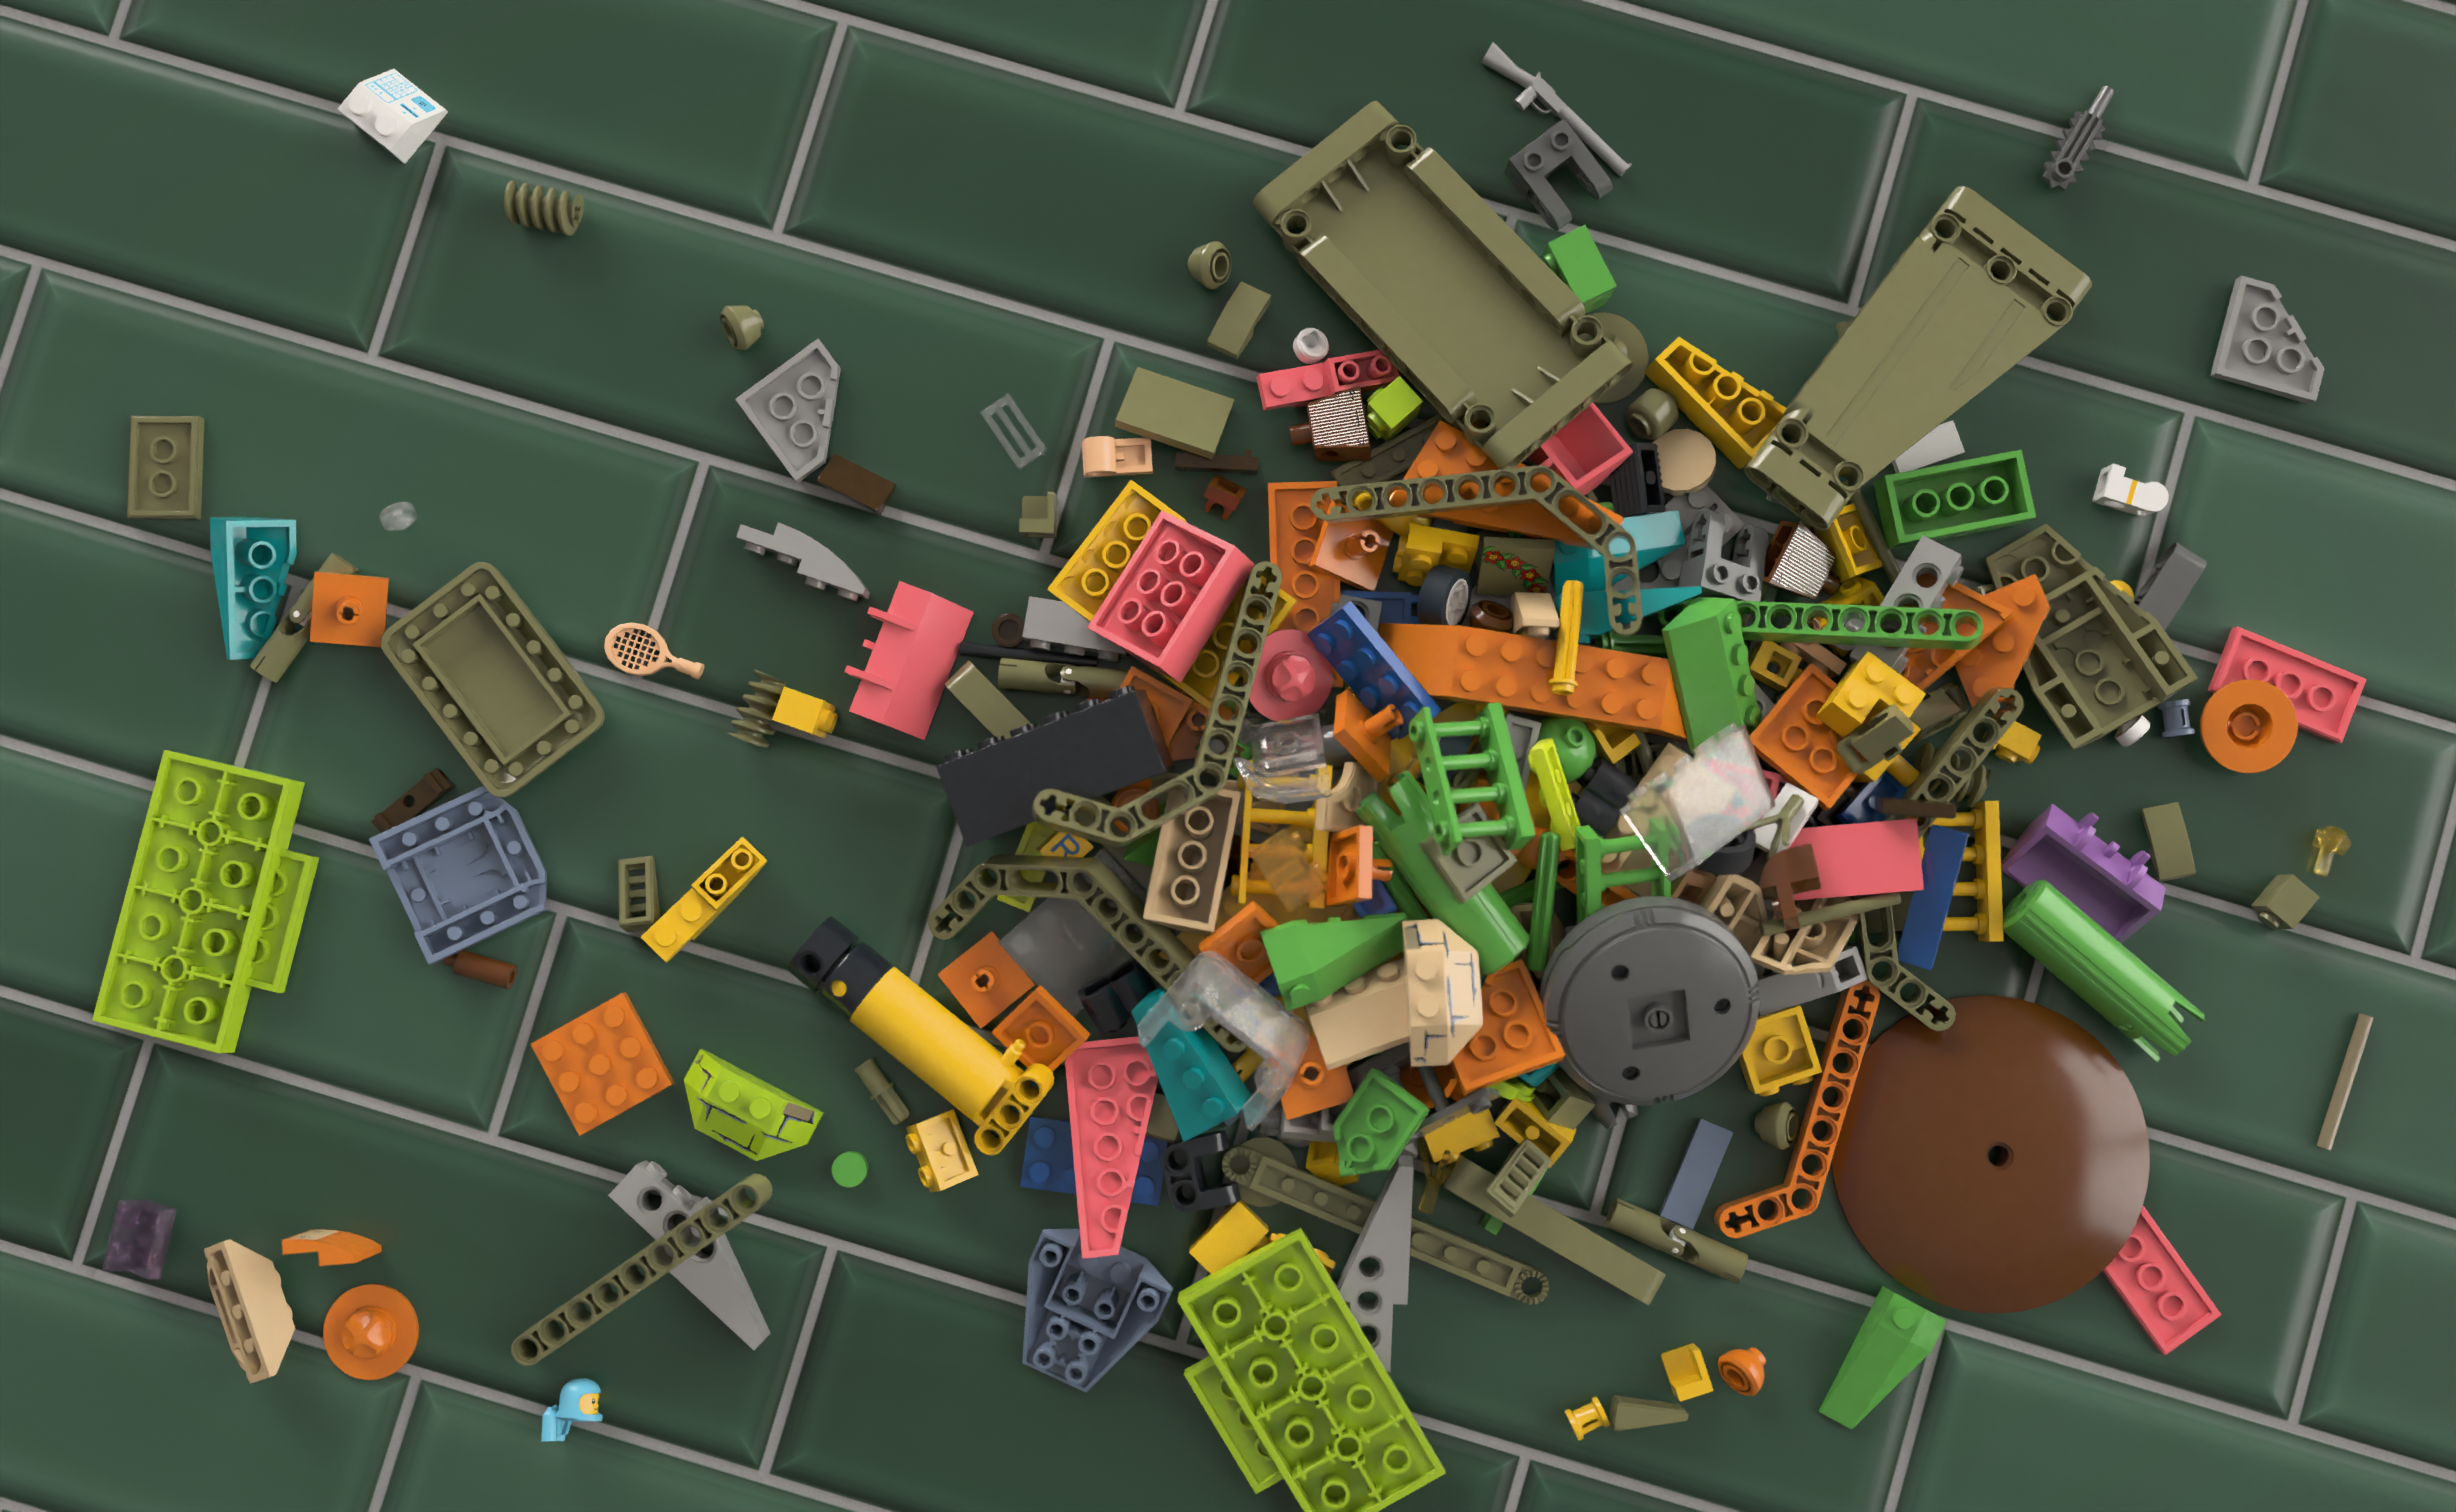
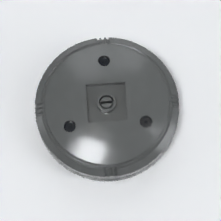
M1647 896L1620 901L1593 913L1580 922L1567 934L1552 954L1543 974L1539 995L1547 1021L1546 1026L1551 1028V1033L1557 1035L1566 1055L1562 1061H1559L1564 1071L1578 1085L1592 1094L1612 1102L1627 1105H1654V1101L1661 1104L1662 1100L1668 1103V1099L1677 1101L1715 1082L1737 1061L1749 1043L1756 1026L1760 1006L1758 977L1754 965L1732 930L1707 909L1689 901L1664 896Z

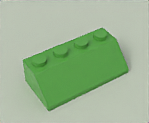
M1697 597L1662 629L1691 754H1700L1743 741L1761 722V709L1757 704L1754 690L1755 681L1750 672L1748 649L1744 644L1741 616L1737 611L1735 599Z

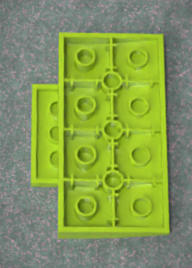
M163 751L92 1021L219 1054L235 1052L251 988L256 987L276 993L285 992L320 857L288 850L305 782L174 751Z
M1302 1228L1236 1260L1179 1292L1178 1303L1210 1354L1186 1368L1184 1376L1255 1494L1285 1479L1304 1512H1378L1446 1474V1470Z

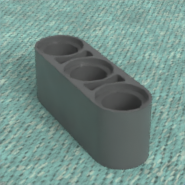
M2178 542L2173 543L2159 559L2134 598V603L2145 613L2148 611L2166 630L2204 571L2207 561Z

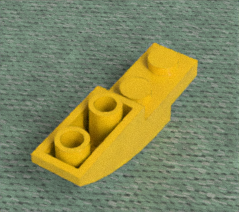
M742 836L691 885L692 888L641 936V939L668 963L691 939L694 941L721 914L768 861Z

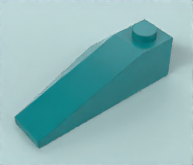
M1679 510L1625 517L1624 523L1621 526L1635 540L1638 570L1686 544ZM1620 538L1613 540L1609 546L1610 553L1615 557H1623L1630 550L1629 543ZM1555 540V552L1550 573L1554 598L1562 594L1563 585L1568 580L1582 582L1584 584L1583 592L1605 590L1604 557L1594 549L1563 544L1562 541ZM1617 575L1613 579L1612 585L1627 578L1628 575Z
M210 517L211 557L227 659H255L273 633L277 620L275 613L280 597L284 596L287 585H285L290 565H294L297 555L296 520L254 517Z
M1701 586L1640 589L1642 619L1702 593ZM1618 590L1616 592L1627 593L1630 590ZM1607 591L1583 592L1578 645L1590 644V639L1613 631L1609 622ZM1562 594L1553 600L1559 620ZM1635 598L1626 601L1613 599V606L1621 603V617L1615 618L1616 623L1626 626L1636 621V616H1630L1628 611V603L1635 604ZM1559 627L1554 631L1556 639H1558Z

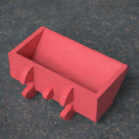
M1592 403L1529 455L1528 458L1535 466H1546L1552 469L1585 496L1599 486L1633 451L1597 406Z
M899 581L888 612L869 607L867 612L872 618L882 621L883 625L876 643L866 639L863 642V647L873 650L865 671L846 666L845 673L861 680L849 711L925 740L944 691V684L949 678L960 649V644L964 639L974 612L933 593Z

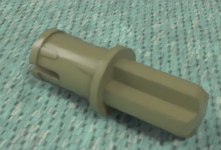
M870 1058L854 1070L871 1093V1101L876 1100L893 1125L899 1124L910 1115L909 1110L892 1087L895 1084L888 1082L873 1058Z

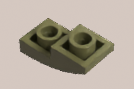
M1241 281L1217 320L1207 341V346L1238 359L1252 339L1254 327L1271 304V295Z
M2174 802L2143 808L2141 817L2151 845L2149 853L2159 882L2194 876L2196 874L2194 859L2179 803Z

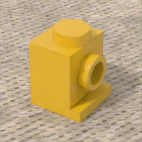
M1759 641L1748 659L1751 676L1777 691H1782L1788 686L1790 687L1802 671V669L1798 668L1802 657L1772 641ZM1768 663H1774L1777 666L1776 674L1767 670Z
M2014 721L1992 750H1996L1995 756L2008 763L2014 764L2015 761H2024L2031 764L2039 753L2040 746L2037 744L2042 735Z

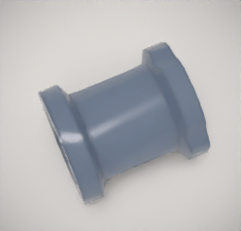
M2190 699L2162 702L2158 705V709L2162 710L2165 731L2162 732V738L2195 734L2194 728L2190 727L2187 708L2191 705Z

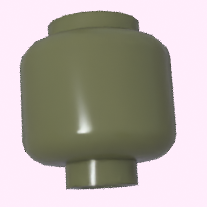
M1651 388L1645 391L1627 409V425L1631 432L1641 439L1655 440L1660 438L1676 424L1679 418L1676 399L1669 392H1664L1660 389Z

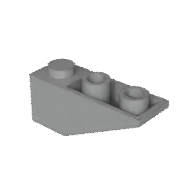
M1029 596L1022 637L1025 641L1030 642V648L1050 651L1052 645L1064 647V653L1084 656L1085 651L1098 653V659L1118 662L1119 657L1127 658L1128 654L1088 629L1090 621L1065 602Z
M1845 945L1831 972L1783 975L1774 971L1758 978L1757 984L1759 986L1758 991L1760 992V995H1758L1760 999L1758 1016L1837 993L1868 980L1857 946Z

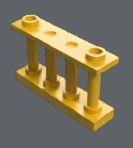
M1247 760L1245 768H1239L1237 789L1244 790L1239 875L1232 874L1231 896H1237V904H1245L1246 893L1300 896L1302 900L1308 901L1307 908L1324 909L1329 832L1315 830L1317 796L1318 794L1328 793L1331 790L1333 766L1318 765L1315 773H1309V776L1254 773L1253 760ZM1253 787L1308 790V794H1314L1313 808H1307V811L1251 808ZM1250 822L1304 825L1306 829L1312 830L1311 844L1305 843V847L1249 843ZM1248 858L1304 861V865H1310L1309 879H1303L1302 882L1247 879Z
M1999 801L1977 802L1974 805V809H1971L1970 812H1956V818L1953 817V819L1936 818L1931 826L1935 824L1942 827L1971 826L1975 830V844H1972V847L1965 848L1962 861H1972L1973 864H1976V878L1973 879V882H1956L1952 896H1973L1974 899H1977V913H1975L1974 917H1946L1943 931H1974L1975 934H1978V941H2004ZM1905 816V819L1917 818V821L1919 819L1917 816ZM1923 835L1919 839L1921 862L1925 848H1923Z

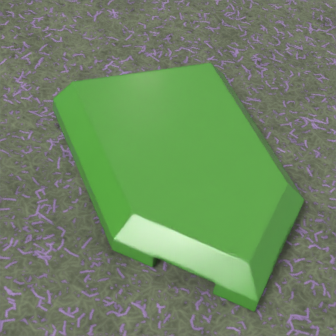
M1371 1067L1332 1126L1340 1162H1338L1340 1177L1390 1170L1430 1111L1421 1101L1374 1067Z

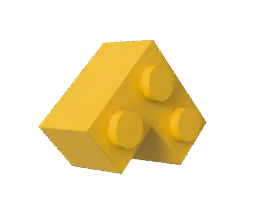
M1867 651L1849 667L1816 714V717L1844 738L1862 724L1866 716L1870 718L1877 715L1892 704H1895L1910 718L1926 694L1871 652Z

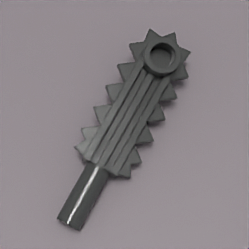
M2103 86L2088 111L2085 110L2083 113L2076 111L2074 118L2068 120L2071 129H2064L2062 131L2065 140H2057L2055 142L2059 151H2051L2049 155L2052 162H2044L2042 164L2045 173L2041 178L2044 179L2049 189L2059 188L2064 192L2068 184H2075L2077 182L2074 173H2081L2083 171L2080 162H2088L2090 160L2086 151H2094L2096 147L2093 140H2101L2103 138L2101 132L2106 128L2102 125L2104 120L2100 119L2114 95L2112 88Z

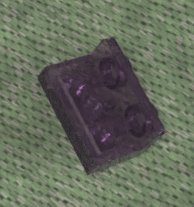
M149 1199L120 1200L117 1204L103 1269L109 1272L127 1271L148 1280L161 1279L177 1209Z

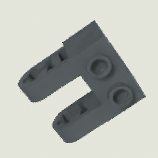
M1564 118L1512 156L1504 171L1522 196L1529 199L1546 223L1555 231L1560 230L1572 221L1569 209L1546 179L1561 168L1563 171L1568 167L1586 192L1596 201L1613 190L1608 175Z
M1708 509L1701 510L1693 522L1688 558L1682 562L1678 587L1701 586L1702 593L1692 599L1711 597L1731 598L1736 601H1760L1768 544L1767 531L1751 524L1744 525L1736 537L1733 561L1731 562L1721 558L1725 526L1724 516Z

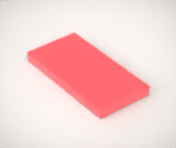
M2236 626L2231 629L2207 691L2215 693L2221 687L2238 680L2254 679L2268 682L2283 691L2292 702L2296 711L2299 729L2338 744L2343 742L2367 679Z
M1917 818L1802 828L1789 847L1812 844L1821 889L1793 894L1794 900L1924 890Z
M2143 1206L2136 1225L2125 1245L2102 1273L2160 1354L2165 1356L2222 1314Z

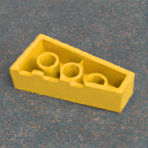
M1678 337L1648 366L1644 373L1660 390L1669 392L1674 396L1677 401V407L1740 470L1751 461L1766 441L1768 435L1784 417L1783 412L1786 408L1774 401V397L1766 391H1758L1744 382L1742 376L1734 371L1732 373L1717 365L1715 359Z

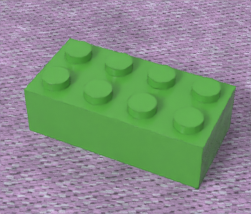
M2022 449L1885 475L1873 483L1884 537L1890 550L1917 545L1923 535L1938 541L2021 525L2036 518Z

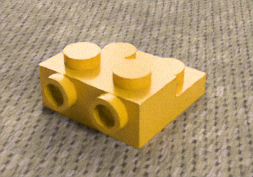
M1410 523L1407 536L1400 535L1392 572L1398 573L1397 580L1406 581L1412 586H1422L1428 572L1436 565L1442 564L1455 567L1470 573L1480 536Z
M1799 1004L1758 1016L1751 1039L1738 1058L1748 1090L1760 1096L1775 1094L1780 1091V1086L1789 1083L1793 1085L1808 1083L1813 1080L1812 1075L1822 1072L1801 1005Z

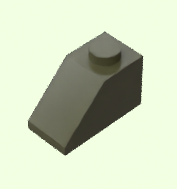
M1558 1068L1536 1087L1534 1091L1535 1097L1532 1100L1548 1122L1572 1130L1578 1126L1595 1106L1582 1087L1561 1068Z

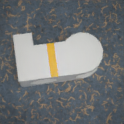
M2111 464L2101 469L2092 502L2138 516H2147L2160 511L2168 503V491L2159 482L2145 484L2124 477L2126 467Z

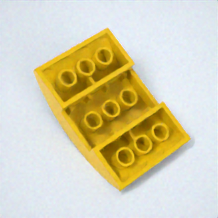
M1130 480L1047 590L1091 622L1160 512L1164 511L1187 523L1186 519ZM1260 576L1261 585L1257 592L1262 595L1268 585L1266 583L1267 578L1264 576ZM1245 582L1181 683L1143 663L1207 710H1210ZM1279 589L1267 635L1275 632L1297 603V600L1282 589ZM1255 607L1246 609L1247 615L1252 620L1259 621L1263 619L1259 609ZM1247 640L1237 641L1238 649L1245 654H1249L1253 648L1252 644ZM1237 673L1228 674L1229 683L1234 686L1241 675Z

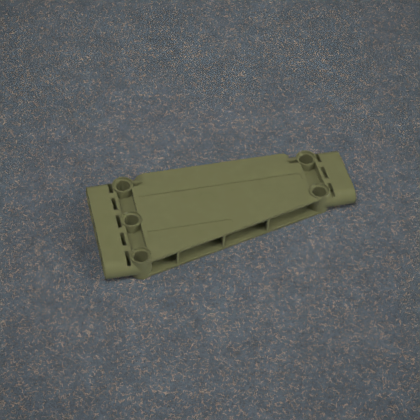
M1965 186L1956 187L1929 224L1921 231L1919 237L1917 236L1903 252L1783 412L1784 417L1768 435L1766 441L1745 467L1744 472L1746 476L1807 524L1821 531L1827 530L1856 490L2071 320L2074 310L2092 286L2090 278L1978 193ZM1936 231L1940 232L1943 235V238L1940 237L1936 233ZM1991 272L1995 273L1998 276V279L1995 278ZM2047 313L2053 317V320L2048 317ZM1782 433L1788 434L1793 444L1786 442L1782 437ZM1838 475L1845 477L1849 483V486L1843 485L1840 482Z

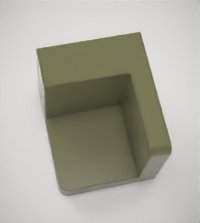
M1048 492L1047 496H1024L1022 498V519L1019 518V533L1022 538H1057V496L1055 492Z

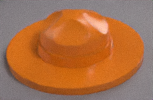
M2254 679L2234 681L2217 690L2206 703L2200 720L2201 739L2209 755L2221 766L2241 773H2258L2276 766L2291 751L2298 731L2296 711L2287 695L2278 687L2268 682Z
M382 1284L360 1285L342 1294L329 1309L323 1329L324 1345L332 1362L347 1375L362 1380L381 1379L401 1369L413 1355L419 1338L418 1318L412 1304L402 1293Z

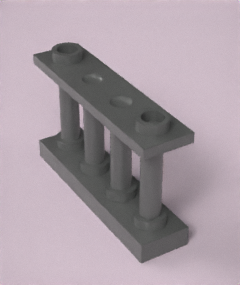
M1409 1042L1395 1046L1348 1071L1353 1093H1355L1371 1067L1383 1072L1404 1088L1399 1075L1401 1074V1068L1411 1064ZM1418 1066L1417 1069L1437 1113L1422 1121L1408 1144L1469 1112L1478 1114L1489 1109L1492 1106L1490 1101L1500 1097L1498 1090L1485 1087L1470 1092L1466 1098L1449 1105L1433 1067Z

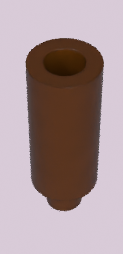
M466 950L444 959V965L453 967L454 974L508 990L514 984L518 971L517 965Z

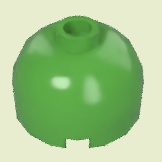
M1554 716L1542 718L1538 721L1541 723L1537 742L1553 738L1567 784L1574 783L1592 766L1596 755L1595 738L1589 727L1582 721Z

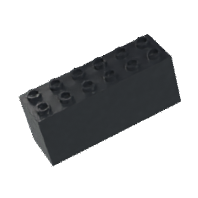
M1134 685L1130 687L1125 686L1109 692L1110 700L1105 702L1102 701V698L1085 701L1076 705L1077 712L1071 715L1069 710L1065 712L1060 711L1042 718L1044 725L1040 727L1037 726V723L1026 724L1009 731L1011 735L1009 739H1005L1004 735L996 736L977 743L979 750L973 752L972 748L944 756L946 763L938 765L936 768L966 847L1035 822L1032 815V806L1037 795L1043 790L1055 789L1093 800L1175 769L1146 689L1135 690ZM1047 801L1046 805L1042 806L1045 808V815L1051 816L1053 811H1059L1054 809V802ZM1067 805L1065 810L1072 808V806Z

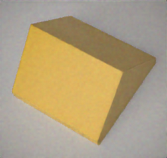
M1854 504L1844 506L1827 530L1821 531L1814 528L1817 538L1836 554V561L1831 571L1840 578V584L1883 566L1856 514Z

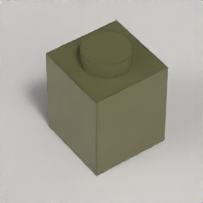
M2281 874L2274 877L2251 907L2260 914L2258 918L2266 926L2274 930L2294 929L2320 897L2293 874Z

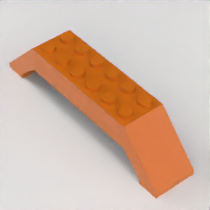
M1380 623L1378 626L1380 637L1432 699L1486 706L1488 703H1501L1504 710L1569 718L1585 723L1648 732L1674 741L1688 743L1669 659L1578 645L1574 681L1578 682V687L1574 689L1572 695H1560L1553 693L1552 686L1549 685V680L1554 677L1557 641L1460 625Z

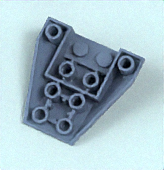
M1043 1229L1029 1260L1022 1363L1087 1392L1159 1321L1173 1288L1146 1257L1120 1246L1119 1255L1082 1259L1080 1229Z

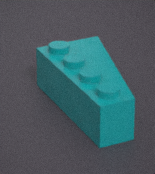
M1163 986L1148 993L1131 1012L1182 1139L1186 1142L1237 1115L1252 1094L1212 1035Z

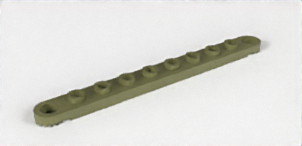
M1244 1145L1230 1147L1222 1157L1223 1172L1230 1180L1358 1234L1361 1233L1376 1202L1374 1199ZM1243 1154L1247 1156L1250 1165L1246 1171L1237 1173L1230 1168L1229 1162L1234 1155ZM1411 1215L1410 1256L1529 1305L1539 1304V1302L1544 1301V1298L1547 1297L1550 1289L1549 1281L1540 1269ZM1527 1277H1536L1541 1282L1540 1289L1535 1294H1526L1521 1289V1284Z

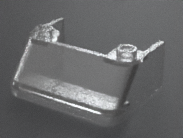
M1212 951L1203 952L1190 963L1138 1024L1139 1044L1145 1048L1168 1020L1181 1030L1193 1031L1200 1028L1210 1016L1265 1059L1255 1072V1084L1258 1090L1242 1107L1246 1127L1253 1131L1290 1088L1310 1045L1311 1034L1307 1024L1291 1010L1287 1011L1282 1003L1223 956Z

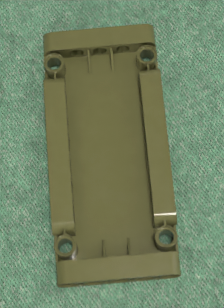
M1373 101L1366 105L1265 186L1252 201L1253 208L1281 236L1285 248L1290 252L1296 253L1299 263L1313 280L1442 417L1450 423L1456 422L1464 431L1466 440L1472 445L1478 446L1500 470L1514 468L1619 382L1633 366V362L1603 334L1601 322L1593 316L1585 315V307L1576 294L1434 149L1427 147L1424 150L1417 143L1414 130L1409 126L1400 125L1379 101ZM1397 145H1405L1408 148L1399 150L1394 147ZM1294 228H1301L1304 230L1300 234L1290 233V230ZM1586 333L1591 335L1594 339L1591 341H1583L1578 337V335ZM1482 420L1489 426L1485 429H1476L1472 426V422Z

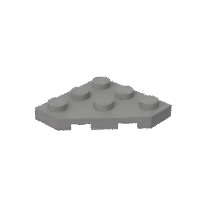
M2241 275L2235 279L2210 377L2307 404L2316 402L2325 368L2319 358H2314L2304 342L2307 339L2294 316L2288 315L2279 300L2282 296L2276 286Z
M819 339L815 340L735 399L797 483L804 480L826 463L841 371L839 365Z

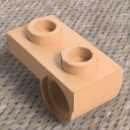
M1108 436L1089 437L1082 441L1085 478L1153 474L1150 438L1114 439Z
M1814 618L1809 622L1808 626L1811 629L1821 630V625L1817 619ZM1791 621L1788 622V623H1787L1784 627H1782L1781 629L1786 628L1787 626H1789V624L1791 623ZM1779 642L1781 647L1802 657L1807 663H1812L1829 678L1840 675L1847 663L1818 643Z

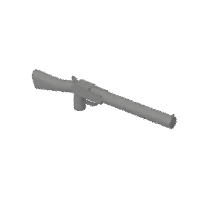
M1494 42L1491 44L1482 63L1526 88L1514 100L1515 105L1523 111L1531 104L1542 114L1551 112L1561 120L1564 118L1573 131L1616 174L1621 177L1632 164L1624 162L1555 94L1556 91L1541 78L1540 72H1538L1536 77L1518 68ZM1537 98L1548 110H1541L1533 101Z

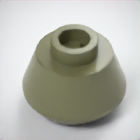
M1213 241L1199 246L1189 256L1188 269L1192 278L1209 289L1219 288L1227 281L1231 273V256L1221 242Z
M747 305L725 306L720 314L722 329L733 348L745 351L761 337V329L764 328V323L756 309L752 310Z
M1788 1102L1764 1107L1762 1112L1757 1113L1755 1118L1756 1133L1760 1134V1138L1764 1142L1779 1150L1789 1148L1794 1144L1798 1133V1114L1796 1109Z

